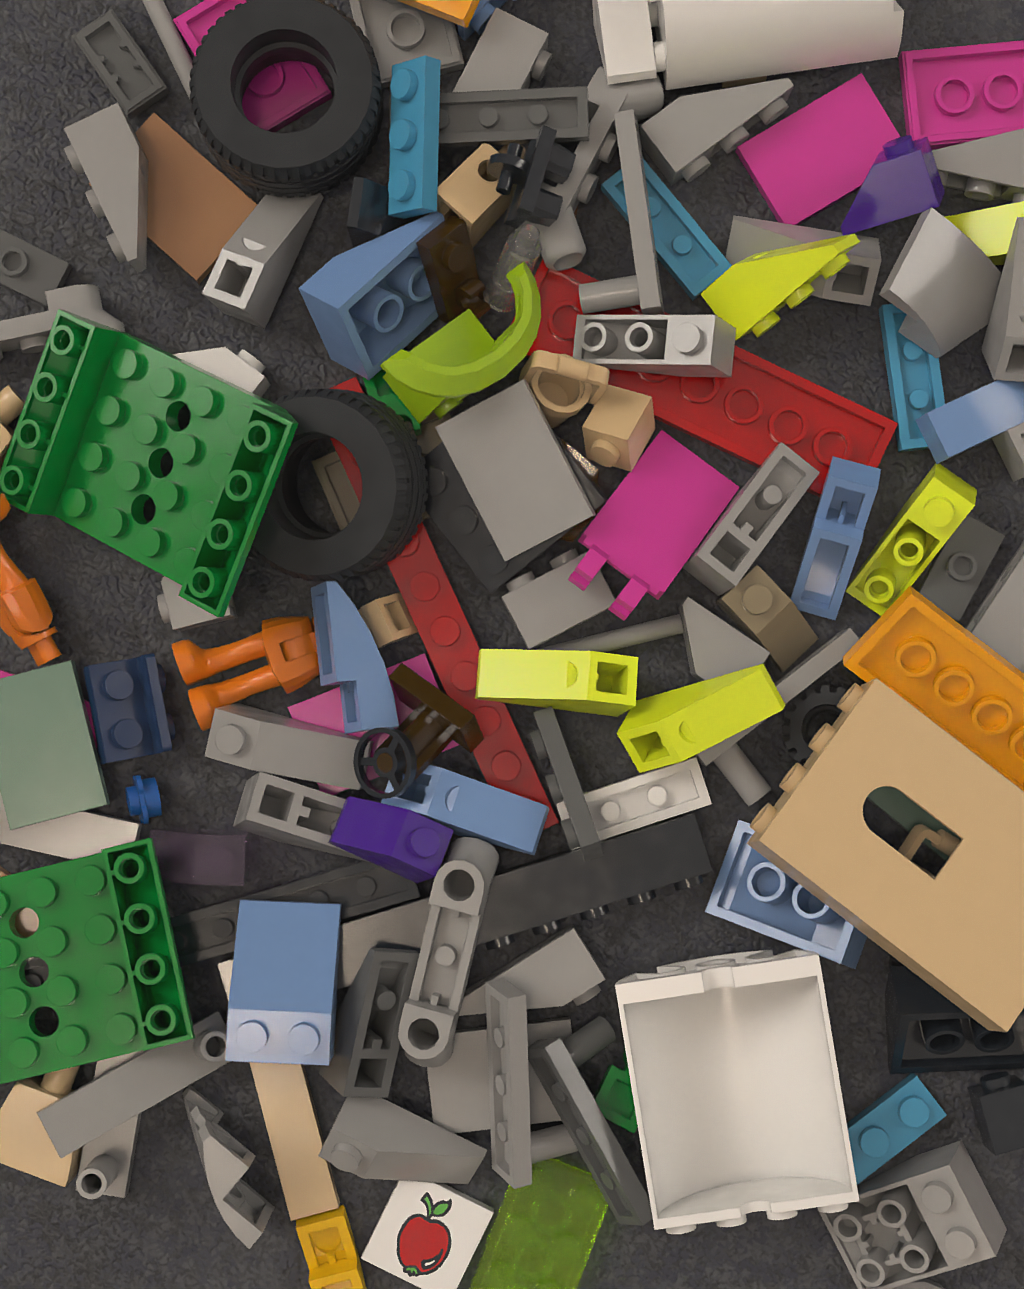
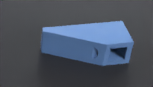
M429 765L402 795L382 799L381 801L383 804L414 811L454 830L453 834L479 838L492 845L534 856L549 812V807L432 765ZM388 781L386 793L394 791L390 781Z

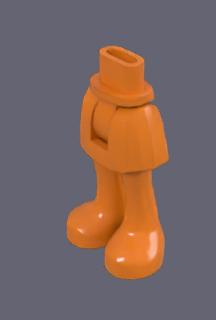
M4 493L0 494V522L11 509ZM0 543V627L13 639L14 643L21 650L28 648L37 666H41L62 655L51 636L58 631L55 626L49 627L53 618V612L36 579H27L7 555Z
M309 616L275 617L262 620V631L239 641L215 648L203 649L191 640H181L172 643L177 666L187 686L204 681L215 674L264 656L267 658L268 665L228 680L188 690L193 712L202 731L211 729L215 708L234 704L249 696L279 686L289 694L319 675L314 617H311V621Z

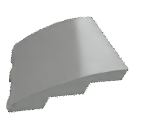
M931 207L920 214L879 295L907 314L898 332L933 357L939 358L988 325L1002 274L970 238Z
M189 1085L182 1093V1097L214 1202L235 1236L250 1249L263 1233L275 1207L241 1179L256 1156L217 1124L224 1113Z

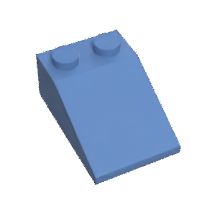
M433 212L333 257L298 288L331 360L370 380L382 369L380 365L399 350H403L438 317L416 242L445 220L443 214Z
M738 820L705 912L800 949L814 951L821 957L856 969L867 936L749 846L747 842L755 831L750 828V823Z
M240 900L228 1003L225 1061L329 1066L334 1056L341 904Z

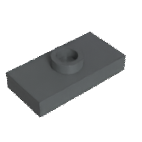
M110 9L72 35L81 51L130 120L170 93L113 9Z
M0 229V285L48 308L45 291L63 288L73 266Z
M967 515L937 553L917 591L955 621L959 622L1005 535Z

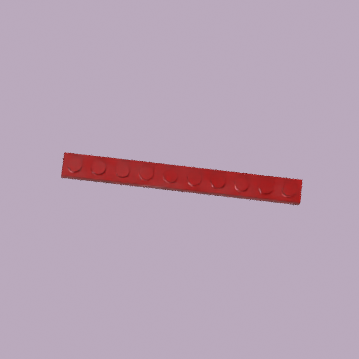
M357 377L329 388L363 393ZM330 438L359 502H361L362 476L359 466L345 445L335 438ZM421 521V524L417 525L418 530L416 534L412 535L411 542L404 546L405 549L401 554H396L397 557L387 562L447 696L475 715L484 740L473 750V754L487 784L548 806L549 812L543 830L559 822L505 703L475 699L480 648Z

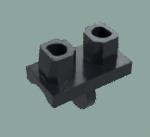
M543 125L540 128L538 138L527 143L523 159H521L523 146L518 143H509L507 153H496L490 156L487 170L493 177L499 179L496 191L502 195H509L512 185L515 184L504 224L518 229L527 220L550 227L557 220L563 197L541 188L544 177L563 184L568 179L576 158L575 153L554 143L557 130Z

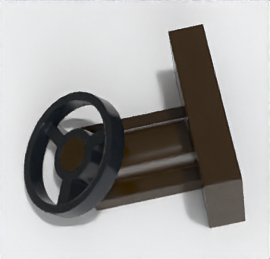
M403 663L389 675V679L399 700L412 709L413 712L396 729L380 727L366 732L357 743L354 752V771L359 784L368 794L381 799L397 797L406 792L411 784L452 740L470 753L484 740L475 715ZM379 733L390 735L377 748L373 757H364L365 749L374 736ZM364 766H373L375 772L380 777L389 778L394 791L386 793L375 788L368 780Z

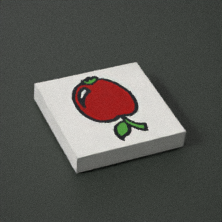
M398 1180L362 1253L361 1259L421 1289H457L494 1213V1208L444 1183Z

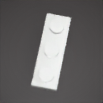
M692 757L676 764L658 768L583 793L600 841L712 804L697 757ZM564 801L557 803L556 806L561 821L568 819L569 815Z

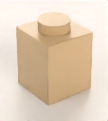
M608 384L607 390L594 405L582 426L587 459L593 460L605 467H617L632 472L655 431L652 397Z

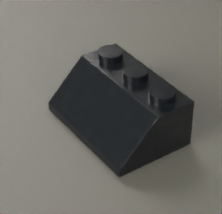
M905 965L890 966L885 991L887 1055L890 1074L1024 1068V1008L1008 1032L989 1031Z

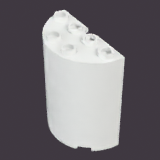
M648 0L651 27H655L657 41L653 42L656 72H663L665 90L895 58L898 55L902 37L904 10L896 0Z
M794 949L774 956L773 950L715 955L658 966L657 973H634L616 982L615 989L654 1230L666 1228L668 1234H684L695 1230L696 1224L716 1222L719 1227L739 1226L747 1222L746 1214L751 1212L766 1211L768 1219L784 1220L795 1217L798 1214L797 1210L817 1207L819 1212L835 1213L846 1210L849 1207L848 1203L859 1202L818 953Z

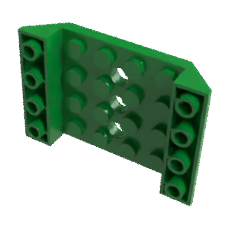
M58 309L0 471V494L4 493L9 504L28 514L55 516L182 585L178 596L216 617H224L298 423L286 409L133 335ZM187 404L191 412V419L188 426L181 430L177 417L179 410ZM169 451L173 458V468L165 477L161 471L160 462L162 456ZM151 497L156 506L154 518L148 523L143 514V507L146 500Z
M153 838L101 849L102 853L0 877V1084L195 1039ZM25 908L33 910L39 919L38 928L30 937L22 936L15 927L17 914ZM34 957L43 959L49 968L48 978L40 986L30 984L25 977V966ZM44 1006L55 1010L59 1018L58 1028L52 1035L40 1033L35 1026V1016Z

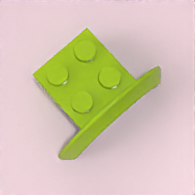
M525 261L505 275L511 283L515 295L516 315L515 321L495 341L472 311L467 309L408 352L401 349L380 365L386 372L383 376L384 380L419 424L433 413L439 419H442L459 406L469 394L480 392L503 379L528 353L537 337L541 319V304L535 277Z

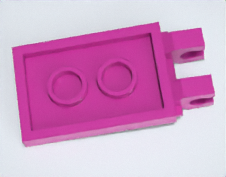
M661 430L639 458L632 472L627 474L579 538L578 542L588 548L589 551L574 569L568 580L584 591L605 562L614 567L630 580L608 610L625 621L646 592L659 600L740 487Z

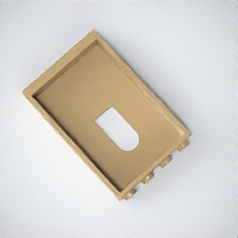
M875 678L861 686L854 683L837 705L842 712L834 724L831 726L825 723L811 739L808 747L813 752L805 764L802 766L796 763L782 779L779 787L784 790V793L776 804L772 806L767 803L753 819L750 828L755 833L747 844L987 1030L1008 1032L1024 1008V791L879 679ZM892 787L899 790L962 839L934 879L877 836L866 825L863 817V805L867 796L874 789Z

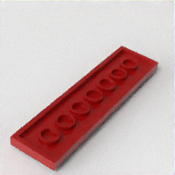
M542 259L534 275L540 294L541 319L537 337L525 357L529 359L532 353L537 350L567 354L573 357L577 315H643L641 307L636 305L583 314L579 297V285L599 280L574 268L555 271L546 267ZM734 346L731 377H683L609 369V385L652 397L654 419L757 468L762 465L780 442L784 443L820 472L807 489V492L818 497L821 496L833 456L877 468L898 425L897 422L737 346Z

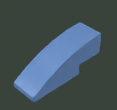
M994 381L916 419L915 421L936 464L982 444L1006 430L1023 423L1024 382Z
M832 457L790 598L799 611L836 620L878 490L881 469Z
M326 581L311 587L321 686L340 685L345 734L367 732L380 727H399L394 694L384 661L369 628L357 608L337 581Z

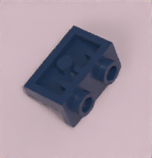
M154 653L83 667L101 764L172 750L171 741L175 738V726L171 714L165 712L162 693L166 689V678L162 666L156 664Z

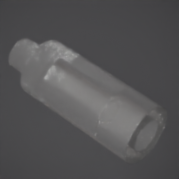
M522 225L520 231L511 233L506 240L484 291L485 302L489 303L490 307L496 311L511 312L515 309V295L511 283L505 275L523 261H525L532 272L542 251L541 244L538 241L540 231L534 225Z

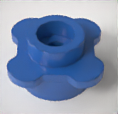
M140 775L132 776L133 786L125 787L128 811L130 816L138 815L141 824H148L149 818L162 815L157 782L155 777L141 779Z

